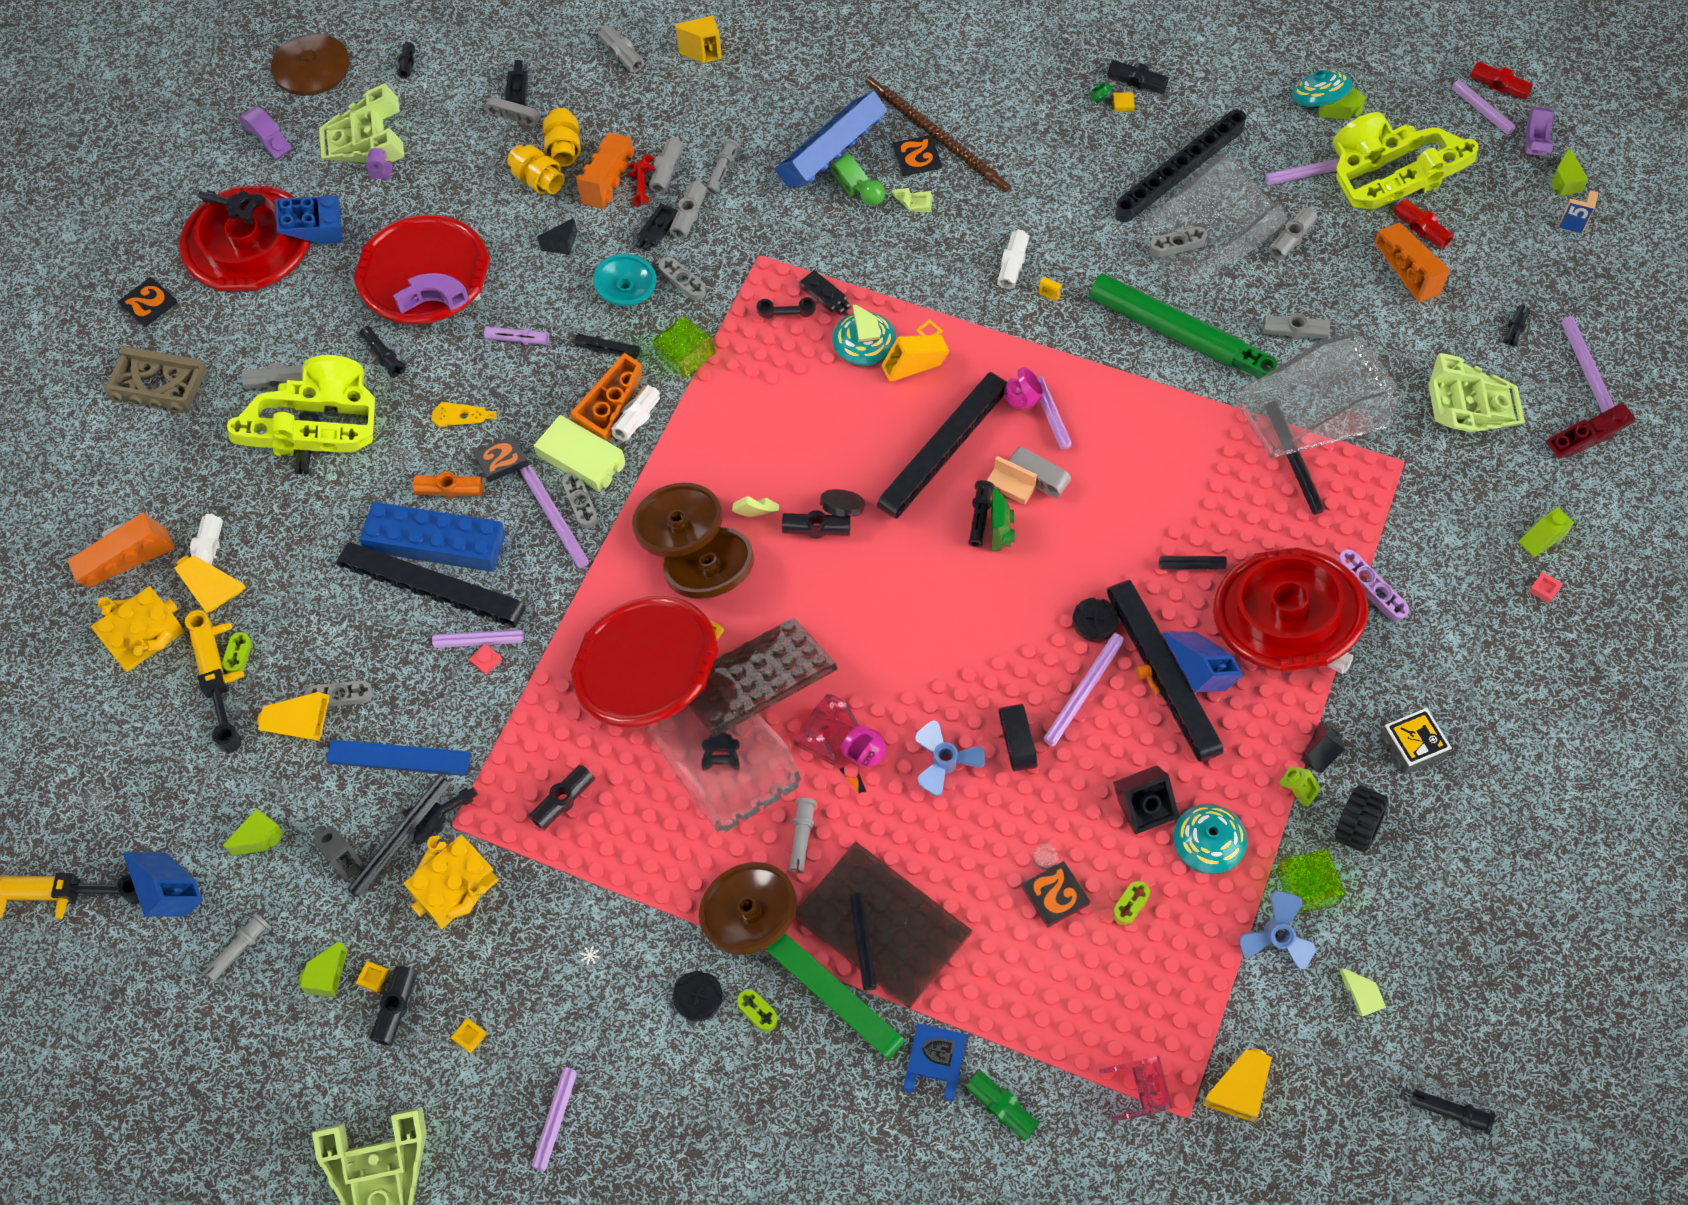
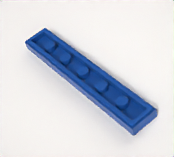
M331 739L326 762L335 765L467 776L471 752Z

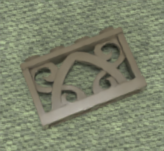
M122 346L119 352L120 358L108 383L103 388L112 401H129L136 406L146 404L154 409L168 408L175 413H181V411L190 412L193 400L208 371L202 360ZM130 364L131 373H126L128 366ZM147 367L150 368V370L145 371L144 368ZM158 370H163V374L169 382L156 389H147L141 378L152 376ZM171 372H176V374H172L175 378H172L171 376H169V374ZM191 376L188 385L185 384L184 382H186L188 378ZM132 378L123 383L124 386L130 385L129 388L120 387L121 381ZM178 387H182L183 389H185V392L182 397L172 396L173 394H178L180 396V392L177 389Z

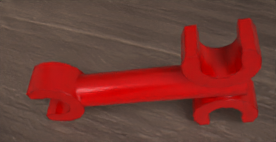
M646 154L637 163L631 162L629 164L633 171L628 173V176L637 178V194L632 200L633 205L636 207H641V202L646 205L649 203V197L645 195V170L648 172L652 171L654 166L650 162L655 160L650 154Z

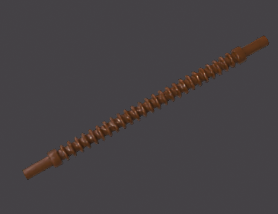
M871 76L866 78L865 82L875 89L881 98L889 101L890 105L892 104L894 108L896 107L898 111L900 110L902 114L904 113L909 120H912L913 123H916L917 126H920L921 129L932 135L934 139L936 138V141H940L941 145L944 144L945 148H948L949 151L960 157L962 161L965 160L966 164L969 163L970 167L973 166V170L977 169V173H981L982 177L985 176L987 181L994 182L1005 192L1010 190L1011 185L1000 178L993 168L990 169L989 165L986 166L985 162L982 163L981 159H978L977 156L966 150V147L962 146L961 143H958L957 140H954L953 137H950L949 134L938 128L925 115H922L921 112H918L917 109H914L913 106H910L909 103L898 97V94H894V91H890L889 87L886 85L882 86Z

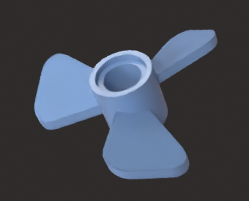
M937 721L929 722L916 733V743L933 753V765L918 776V784L933 796L938 797L942 795L945 774L953 772L957 763L977 768L985 765V752L982 747L976 746L957 752L953 744L943 741L941 728ZM946 755L949 756L951 759L948 761H943L940 759V757Z
M1279 890L1274 891L1271 894L1274 918L1266 923L1264 932H1250L1240 936L1239 943L1242 954L1246 957H1252L1272 943L1277 948L1287 949L1294 963L1299 968L1304 969L1315 954V945L1309 940L1297 937L1294 929L1289 925L1302 907V900L1299 896ZM1284 928V934L1280 938H1275L1276 932Z

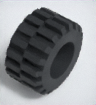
M1358 785L1352 791L1341 814L1335 831V841L1365 853L1372 845L1388 807V796Z

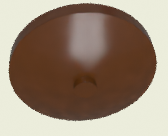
M306 34L289 40L276 51L271 62V72L277 85L284 91L300 96L317 95L334 88L344 79L349 70L350 60L345 46L339 40L324 34Z
M674 483L653 491L641 501L633 515L632 527L638 543L649 553L662 557H679L703 548L716 536L722 523V510L716 495L708 488L695 483Z
M720 527L716 536L703 548L684 556L665 557L663 571L668 585L676 593L688 598H711L729 592L747 578L754 564V553L745 535L734 529Z
M761 862L744 863L722 873L707 888L700 903L699 922L708 940L719 950L736 955L756 953L777 942L789 929L797 910V895L790 879L779 868Z

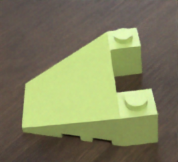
M385 83L363 94L365 98L357 104L353 102L348 106L350 109L343 115L337 114L319 128L322 160L367 163L368 151L372 148H379L385 151L386 161L394 162L404 157L403 141L390 128L384 130L383 119L400 112L398 97ZM324 130H327V142H328V154H329V155H327V156H326V145H325V133H324Z
M422 1107L396 1112L391 1116L395 1140L349 1149L345 1123L319 1128L312 1132L316 1159L327 1175L331 1188L335 1190L341 1202L340 1205H413L427 1134Z

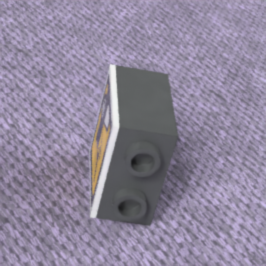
M1427 708L1386 724L1380 733V742L1383 748L1389 749L1394 766L1398 770L1401 769L1404 775L1446 758L1452 749Z

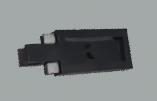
M515 60L514 70L508 71L505 100L526 106L529 76L528 71L524 70L523 60Z

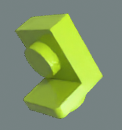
M1290 766L1279 781L1281 787L1292 789L1299 803L1307 807L1310 806L1321 790L1311 771L1299 767Z

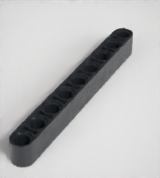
M1238 109L1230 111L1117 200L1116 219L1120 222L1131 221L1243 132L1246 121L1244 111Z
M989 372L884 491L877 502V508L894 519L900 517L1005 395L1007 381L993 372Z
M351 542L346 543L336 560V564L342 569L346 567L351 569V572L363 576L366 574L372 576L371 579L389 582L391 586L409 589L411 593L432 597L431 599L434 601L450 603L452 607L464 611V609L472 611V614L483 618L487 616L493 618L492 621L504 625L505 623L513 625L512 628L517 627L526 609L525 604L515 598Z
M1128 579L1107 587V595L1111 604L1115 606L1119 619L1144 664L1151 667L1153 680L1161 691L1164 701L1196 759L1199 762H1204L1223 754V746L1216 731L1132 581Z

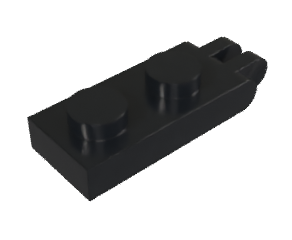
M660 203L638 233L636 246L639 248L643 247L646 251H649L652 246L657 247L670 229L678 210Z
M813 270L799 282L800 288L831 313L836 311L842 315L845 313V310L851 308L847 296L817 271Z

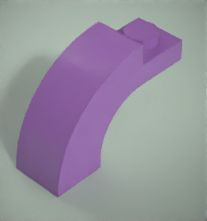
M254 106L238 116L237 119L249 134L253 133L275 160L292 150V147L281 134L280 128L260 107Z
M1531 106L1526 128V154L1547 157V153L1552 152L1554 145L1550 140L1554 116L1552 109Z
M437 273L412 277L408 279L410 285L408 288L393 295L401 313L425 301L435 300L443 302L450 310L469 301L466 288L462 283L453 277Z

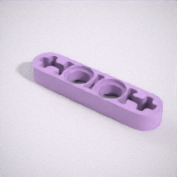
M1347 549L1341 552L1336 560L1354 573L1364 588L1366 597L1391 621L1403 620L1409 613L1408 604L1355 551ZM1350 559L1351 562L1347 564L1344 560ZM1359 573L1368 575L1369 582L1362 581L1359 578ZM1380 589L1384 591L1386 598H1379L1375 590ZM1397 607L1401 609L1398 613L1394 611Z

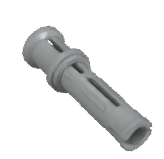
M726 139L724 141V148L717 156V165L706 185L707 193L713 194L714 192L715 195L717 194L728 168L734 164V157L741 149L737 141L733 139Z
M797 798L795 801L797 812L796 817L792 821L795 833L788 871L792 873L796 870V865V873H804L809 830L814 826L812 817L814 808L817 807V802L810 798Z
M255 912L253 919L243 929H238L236 933L238 936L203 972L213 981H216L249 945H255L256 939L266 929L269 930L271 926Z

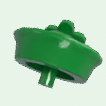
M1108 82L1096 84V87L1090 92L1091 100H1097L1098 103L1105 101L1104 97L1112 91L1113 86Z

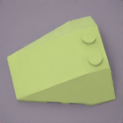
M1439 353L1428 385L1435 422L1468 432L1524 424L1525 420L1518 387L1496 375L1491 377L1481 372L1482 368L1478 366L1473 368L1465 364L1464 359ZM1509 388L1512 389V392H1513L1514 402H1515L1516 411H1517V416H1518V420H1519V421H1517V419H1516V417H1515L1514 408H1513V403H1512V399H1511V394H1510Z

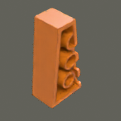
M608 132L599 145L598 153L592 155L591 164H586L583 168L585 173L583 175L579 174L576 178L581 204L605 209L607 203H611L613 190L619 187L620 176L627 170V161L634 156L635 148L632 146L631 137Z
M1400 222L1378 230L1374 243L1417 302L1420 303L1440 295L1450 269Z
M624 353L572 410L571 421L609 442L612 437L611 428L623 414V407L630 402L642 378V364Z
M142 512L67 561L75 580L89 588L175 549L167 529Z

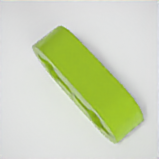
M235 633L229 639L222 662L224 669L228 673L243 671L252 647L251 639L246 633ZM241 639H243L245 644H241L238 650V646L236 645V643H239ZM236 658L239 664H235L232 668L229 663H234Z
M1135 881L1131 883L1117 902L1113 911V918L1118 924L1123 926L1130 925L1147 903L1150 889L1144 882ZM1142 890V896L1133 901L1134 891ZM1129 905L1131 907L1129 916L1121 917L1120 910L1124 911Z
M748 989L739 994L737 998L738 1008L759 1030L769 1032L775 1029L778 1023L777 1014L758 993ZM745 997L748 999L754 998L753 1003L757 1007L755 1010L749 1005L743 1006L745 1004L743 1000ZM761 1011L765 1016L772 1015V1023H764L762 1025V1018L758 1013Z

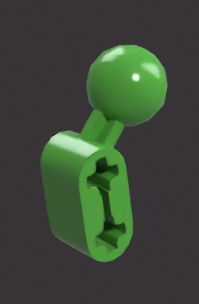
M847 153L830 164L831 172L843 189L851 196L860 192L864 203L871 206H876L884 200L886 190L883 184L878 180H868L863 170L850 154Z

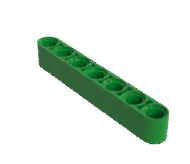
M786 933L777 942L765 949L876 1050L881 1052L886 1059L890 1060L906 1042L900 1034Z

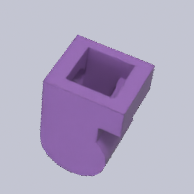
M379 148L370 149L366 163L370 178L391 179L393 164L391 161H386L385 151Z

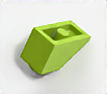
M1352 87L1350 93L1344 98L1319 106L1317 115L1323 118L1347 120L1354 115L1358 117L1364 111L1366 97Z
M1572 149L1567 150L1551 180L1552 189L1556 190L1559 196L1583 192L1588 181Z
M1557 507L1542 517L1518 543L1535 558L1565 537L1575 522Z
M256 809L223 844V847L232 856L267 851L270 847H274L279 843L283 831L278 824Z
M337 942L306 963L305 971H302L299 977L300 988L306 994L335 998L348 951L345 945Z

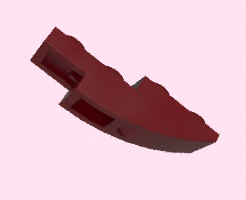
M1621 402L1588 421L1584 419L1547 439L1546 444L1558 459L1566 458L1613 438L1616 432L1635 423L1636 418L1626 405Z

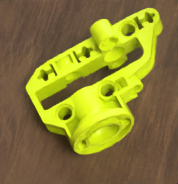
M1379 112L1368 113L1349 122L1336 134L1332 142L1340 158L1337 165L1336 180L1352 207L1369 210L1390 204L1420 189L1424 193L1431 189H1438L1443 178L1474 163L1478 152V143L1475 140H1464L1441 128L1432 127L1416 131L1414 126L1403 125L1392 130L1384 114ZM1429 143H1436L1441 147L1439 151L1436 148L1425 150L1417 156L1416 162L1396 170L1394 174L1384 179H1377L1358 189H1354L1350 183V180L1367 172L1375 171L1386 163ZM1388 145H1394V146H1396V147L1389 148V147H1387V146H1388ZM1449 159V160H1452L1453 162L1447 163V162H1445L1444 160ZM1355 162L1357 165L1352 166L1350 163Z
M336 355L311 357L302 366L301 381L287 380V383L278 385V391L257 395L239 417L230 419L227 424L228 438L232 443L238 445L273 448L274 455L279 457L286 454L293 456L294 449L355 452L373 441L375 397L364 387V369L358 362ZM306 395H313L314 397H312V398H306V397H304V396H306ZM351 398H357L358 401L353 402V401H350L349 399H351ZM329 406L337 407L338 413L367 415L368 424L357 425L294 420V415L287 412H277L273 414V418H260L259 415L266 408L277 409V407H287L301 411L324 412V407ZM262 430V431H265L266 433H264V434H257L256 432Z

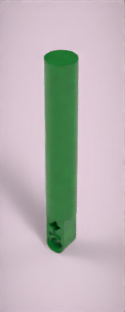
M1104 273L1097 277L1092 286L1089 299L1229 367L1234 366L1264 381H1270L1276 375L1277 361L1273 356L1246 344L1245 341ZM1268 365L1272 369L1269 371H1264L1261 367Z

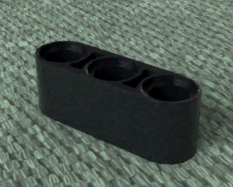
M1017 704L1000 707L999 717L1013 772L1037 768V756L1024 705Z

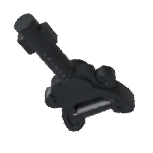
M207 190V192L200 191L198 194L199 199H202L205 203L211 204V202L225 205L231 219L239 217L247 224H253L251 214L256 206H261L266 202L263 195L248 194L246 191L239 192V195L234 194L230 198L216 195L215 192Z
M718 698L717 705H714V715H717L716 734L710 735L709 740L707 739L702 742V748L705 751L701 762L702 771L709 770L712 765L729 764V767L738 771L740 764L736 750L740 748V744L737 739H733L730 734L726 733V715H729V706L726 705L725 698ZM728 752L729 755H713V753Z
M466 787L458 792L459 796L441 806L436 802L426 814L428 824L425 826L421 820L415 827L416 831L413 837L415 843L420 845L433 832L440 833L443 831L442 823L446 820V813L462 804L466 806L473 802V798L478 795L475 787L470 789ZM413 807L405 809L403 816L406 817Z

